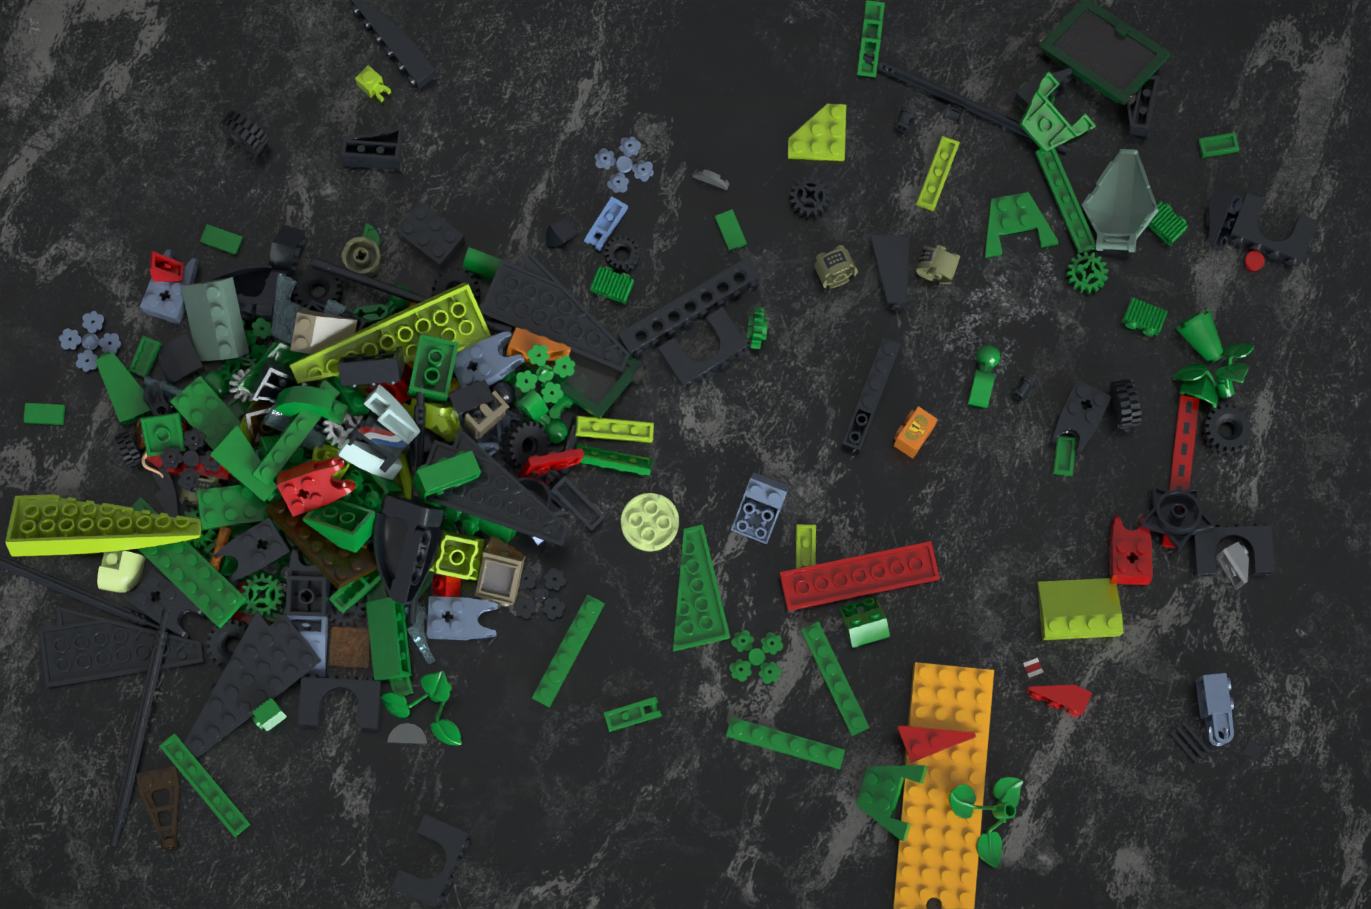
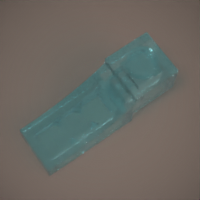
M272 405L264 418V423L283 432L296 415L289 418L275 411V405ZM315 425L302 441L301 446L314 450L316 446L321 448L326 441L325 438L328 436L327 433H323L325 428Z
M417 603L416 623H412L413 626L407 630L430 665L435 659L429 649L425 633V621L428 620L426 616L428 610L423 603L420 605ZM409 605L404 608V611L406 612L407 616L409 611Z

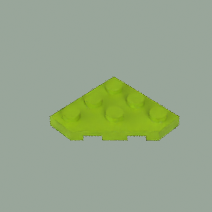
M827 104L789 137L788 159L844 161L846 105Z

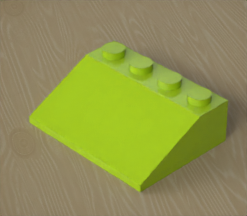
M1110 578L1037 582L1042 640L1116 637L1124 633L1117 584H1110Z

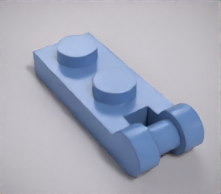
M611 197L585 237L584 242L587 244L591 243L596 246L595 249L601 251L628 209V206ZM596 233L602 235L600 240L594 237Z

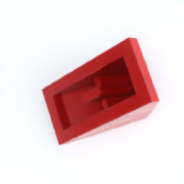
M153 251L150 252L149 271L153 282L183 281L184 263Z

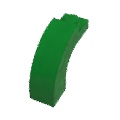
M293 386L284 389L278 394L274 410L289 418L301 412L315 413L340 425L344 421L348 406L335 400V394L326 390L310 386Z

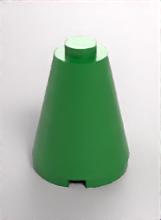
M1206 307L1204 308V313L1199 311L1180 322L1182 324L1181 327L1176 325L1175 328L1206 361L1211 360L1213 363L1222 358L1221 354L1224 351L1211 311Z

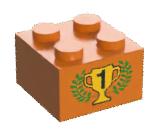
M919 406L916 411L911 410L904 422L906 424L905 427L901 425L893 438L896 440L894 447L914 458L935 427L938 419Z

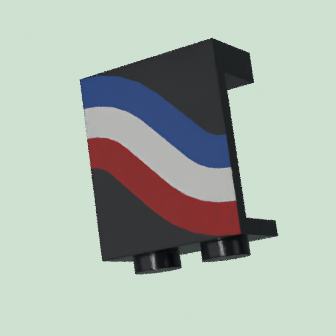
M371 416L366 421L362 419L349 434L351 439L347 444L351 446L360 436L384 454L387 458L379 468L384 473L388 471L408 445Z

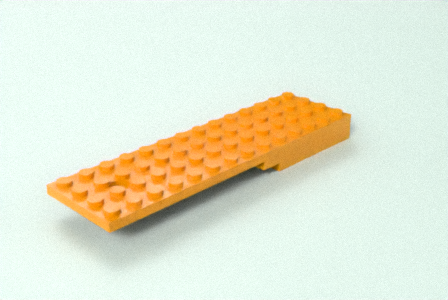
M913 663L908 726L975 732L976 737L912 763L907 751L905 752V766L925 765L928 768L923 784L904 778L901 821L910 823L911 826L907 840L902 841L899 839L893 909H927L926 903L933 897L940 900L941 909H974L979 856L976 843L981 832L982 809H973V814L970 818H959L951 809L949 795L950 791L955 787L968 785L974 790L976 795L974 805L983 806L994 670Z

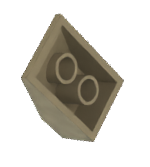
M300 308L296 315L290 350L313 354L354 334L358 320Z

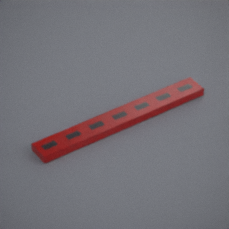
M1179 397L1169 491H1185L1189 489L1200 398ZM1163 534L1162 546L1175 548Z

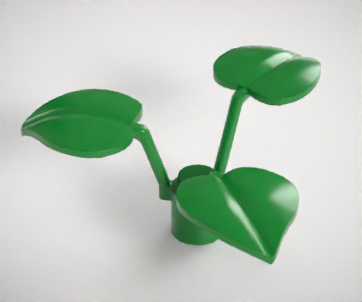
M1234 343L1226 346L1223 349L1222 355L1228 357V366L1216 370L1217 381L1209 370H1206V365L1200 363L1182 367L1173 376V381H1194L1206 374L1212 381L1213 387L1218 388L1221 398L1231 397L1235 393L1232 381L1243 383L1249 369L1246 363H1232V359L1234 357L1243 358L1250 354L1254 344Z
M443 670L426 674L421 678V685L427 693L412 703L407 704L406 698L396 692L382 694L381 699L384 706L392 715L398 718L408 717L410 714L408 708H411L427 696L433 702H441L435 718L437 722L431 724V730L435 737L448 745L462 744L457 726L450 720L440 719L444 703L450 697L451 685L447 682Z
M1007 777L996 781L993 787V795L998 802L995 806L974 805L976 795L974 790L968 785H959L950 791L949 803L952 811L959 818L972 817L973 809L992 810L994 817L1000 819V821L987 830V834H981L976 843L977 853L980 858L994 868L999 866L1001 860L1002 840L999 833L992 831L1002 823H1006V819L1013 818L1016 814V807L1020 799V789L1023 780Z

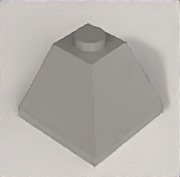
M1239 542L1225 548L1216 555V560L1236 590L1248 581V551Z

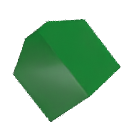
M1207 377L1194 381H1182L1180 394L1184 395L1186 393L1211 403L1212 407L1216 408L1219 392L1213 387Z

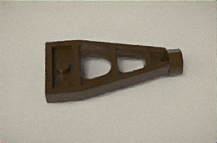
M170 766L137 773L139 794L160 838L161 849L166 850L177 847L176 833L180 792L177 767ZM168 789L170 792L169 803L166 806L157 807L152 799V793ZM169 810L171 813V823L168 826L162 827L157 815L159 812Z

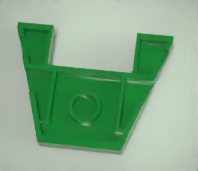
M1049 71L1043 75L1019 123L1043 152L1053 149L1096 127L1086 114H1082L1070 125L1051 104L1047 96L1059 83Z
M1029 192L991 199L985 258L1002 255L999 236L1036 229L1041 248L1058 244L1056 236Z
M278 341L241 379L237 387L249 392L267 358L290 368V364L309 354L291 351V346Z
M928 766L867 767L856 805L898 839L906 841L911 824L893 818L904 778L923 784Z

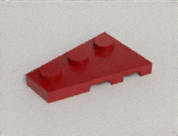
M570 448L560 453L550 452L545 456H531L518 474V478L533 474L538 476L552 468L558 471L579 464L584 457L582 448L576 450Z

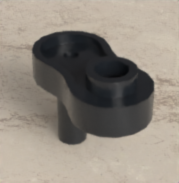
M154 382L152 386L147 387L143 394V400L150 408L151 416L160 415L158 414L159 412L163 414L171 413V407L166 403L158 382Z

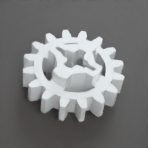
M346 411L344 421L340 425L330 420L324 421L323 425L327 426V428L323 430V433H328L325 439H332L331 445L333 446L337 443L338 449H340L345 443L347 436L359 424L363 415L351 417L348 411ZM343 424H345V428H347L346 431H343ZM359 436L357 441H361L363 438Z

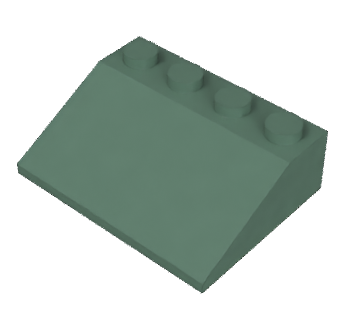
M233 277L182 285L181 289L194 348L200 361L231 359L248 354L249 350Z

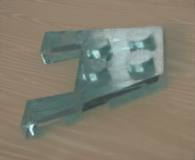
M279 274L271 335L291 344L297 312L300 308H305L289 300L297 281ZM328 299L323 313L338 316L346 307L332 299Z

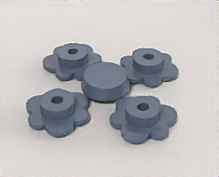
M635 137L621 139L619 149L623 152L624 156L619 157L617 161L612 151L608 152L605 148L595 155V160H597L596 167H604V169L608 170L610 166L616 164L617 170L620 171L616 175L612 174L607 182V187L613 189L614 193L627 191L629 180L625 178L623 173L629 172L632 169L635 173L634 177L636 179L640 178L644 182L648 181L649 176H652L654 173L651 162L640 160L638 164L633 165L629 158L632 155H637L638 150L641 148V143L636 141Z
M96 311L83 315L84 322L82 326L87 328L89 333L84 335L82 339L78 335L77 330L71 331L69 328L64 329L63 335L59 336L63 349H75L76 345L82 341V346L87 350L84 353L78 354L76 366L82 368L85 372L89 371V369L97 368L95 360L98 357L91 350L96 349L100 345L104 353L115 354L118 350L117 348L121 346L119 336L116 333L111 335L106 333L104 338L100 340L97 335L93 334L97 329H102V323L104 322V317L97 314Z

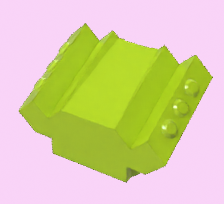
M412 398L411 405L402 404V407L413 420L414 406H416L417 398ZM424 399V406H426L425 429L441 436L448 442H454L458 430H462L451 403L446 401L443 404Z
M443 530L438 550L429 571L467 580H478L484 539Z

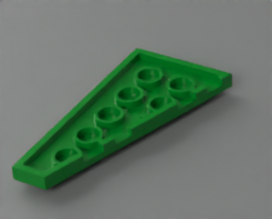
M703 525L684 529L673 652L730 639Z

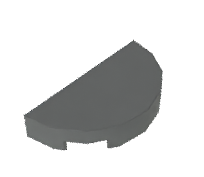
M695 169L692 177L725 190L728 189V180L720 179L721 175L706 169L703 172Z
M405 723L398 725L391 731L387 742L427 744V739L422 729L417 725Z

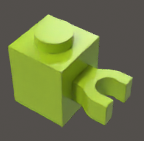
M369 65L355 78L357 86L370 98L376 94L377 99L382 102L384 98L380 93L382 91H385L388 95L391 93L387 86H383L382 77Z

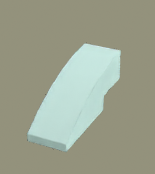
M380 384L368 395L364 405L379 416L377 421L404 442L409 444L420 433L418 426L408 412Z
M347 439L337 452L339 456L357 467L391 480L394 479L403 467L398 457L388 471L384 473L379 468L387 457L372 445L360 441H355L349 446L347 444L350 439Z

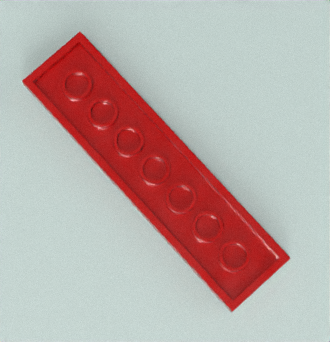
M931 541L779 573L787 611L940 579Z

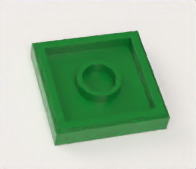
M180 412L140 418L147 457L162 455L167 447L172 449L178 448L180 452L187 450L184 445L185 438Z

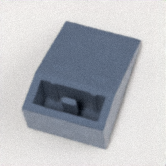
M753 472L731 531L767 544L790 486Z
M287 615L322 659L319 664L302 677H307V674H317L319 677L325 678L328 637L327 616Z

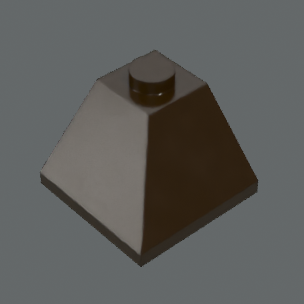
M259 399L245 412L252 448L259 447L261 436H280L288 426L286 416L274 410V402Z

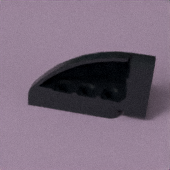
M254 265L236 268L207 280L212 281L233 277L241 318L245 321L243 326L245 329L253 330L252 323L256 322L258 318L271 322V327L274 330L284 329L292 302L293 274L291 271L274 269L271 265Z
M385 494L381 513L376 514L374 523L376 563L390 598L395 602L409 605L417 597L435 558L443 534V529L438 527L441 526L445 509L421 503L420 501Z

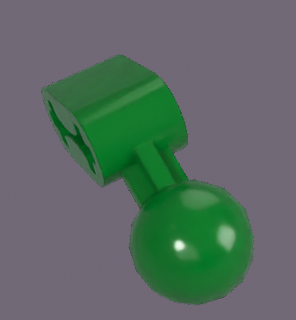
M402 285L396 286V287H399V288H402V289H405V290L410 291V290H409L407 287H405V286H402ZM388 294L389 301L386 305L378 304L358 307L353 313L369 319L375 324L390 317L396 309L407 308L411 302Z
M991 344L983 345L976 353L980 370L976 369L968 400L970 405L983 408L988 407L995 379V373H991V370L1000 361V351Z
M530 389L517 402L527 420L539 423L545 428L543 432H548L549 436L546 439L550 440L551 443H560L567 436L565 423L559 419H551L546 414L549 409L535 390Z

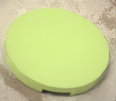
M644 493L631 499L624 507L621 516V528L626 540L635 548L643 551H657L666 547L674 540L679 528V516L673 503L666 497L653 493Z

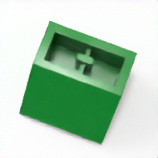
M876 596L839 607L852 647L890 637L887 618Z

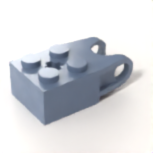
M168 249L163 255L173 259L174 252ZM192 258L184 267V276L181 282H153L151 277L140 305L142 311L180 325L186 310L181 286L194 284L198 259Z
M502 332L491 336L456 354L453 371L462 389L469 386L473 381H482L484 379L488 387L503 380V377L524 362L521 354L503 357V348L510 342L513 336L511 332Z
M429 596L428 639L448 640L494 637L497 633L496 630L482 627L478 623V619L483 612L496 610L498 604L472 598ZM448 614L453 617V619H450V622H446L444 619Z
M1227 673L1203 675L1195 680L1200 718L1205 719L1209 742L1214 746H1222L1230 742L1234 736L1232 720L1234 701L1229 695L1231 681L1230 678H1227ZM1218 731L1223 734V739L1219 737Z

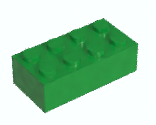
M201 376L170 401L193 429L196 428L199 432L205 434L204 441L213 451L235 426L239 427L241 423Z

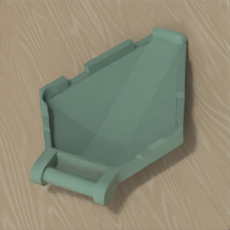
M1120 149L1113 162L1110 161L1096 182L1093 192L1089 193L1082 203V208L1097 234V251L1114 249L1135 252L1137 238L1158 213V207L1137 150Z

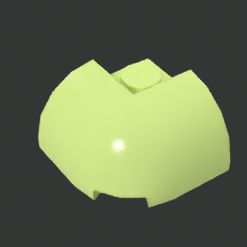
M127 551L104 552L102 564L99 566L98 588L118 593H126V591L133 589L140 583L146 557Z

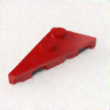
M910 726L897 727L911 763L976 737L975 732Z

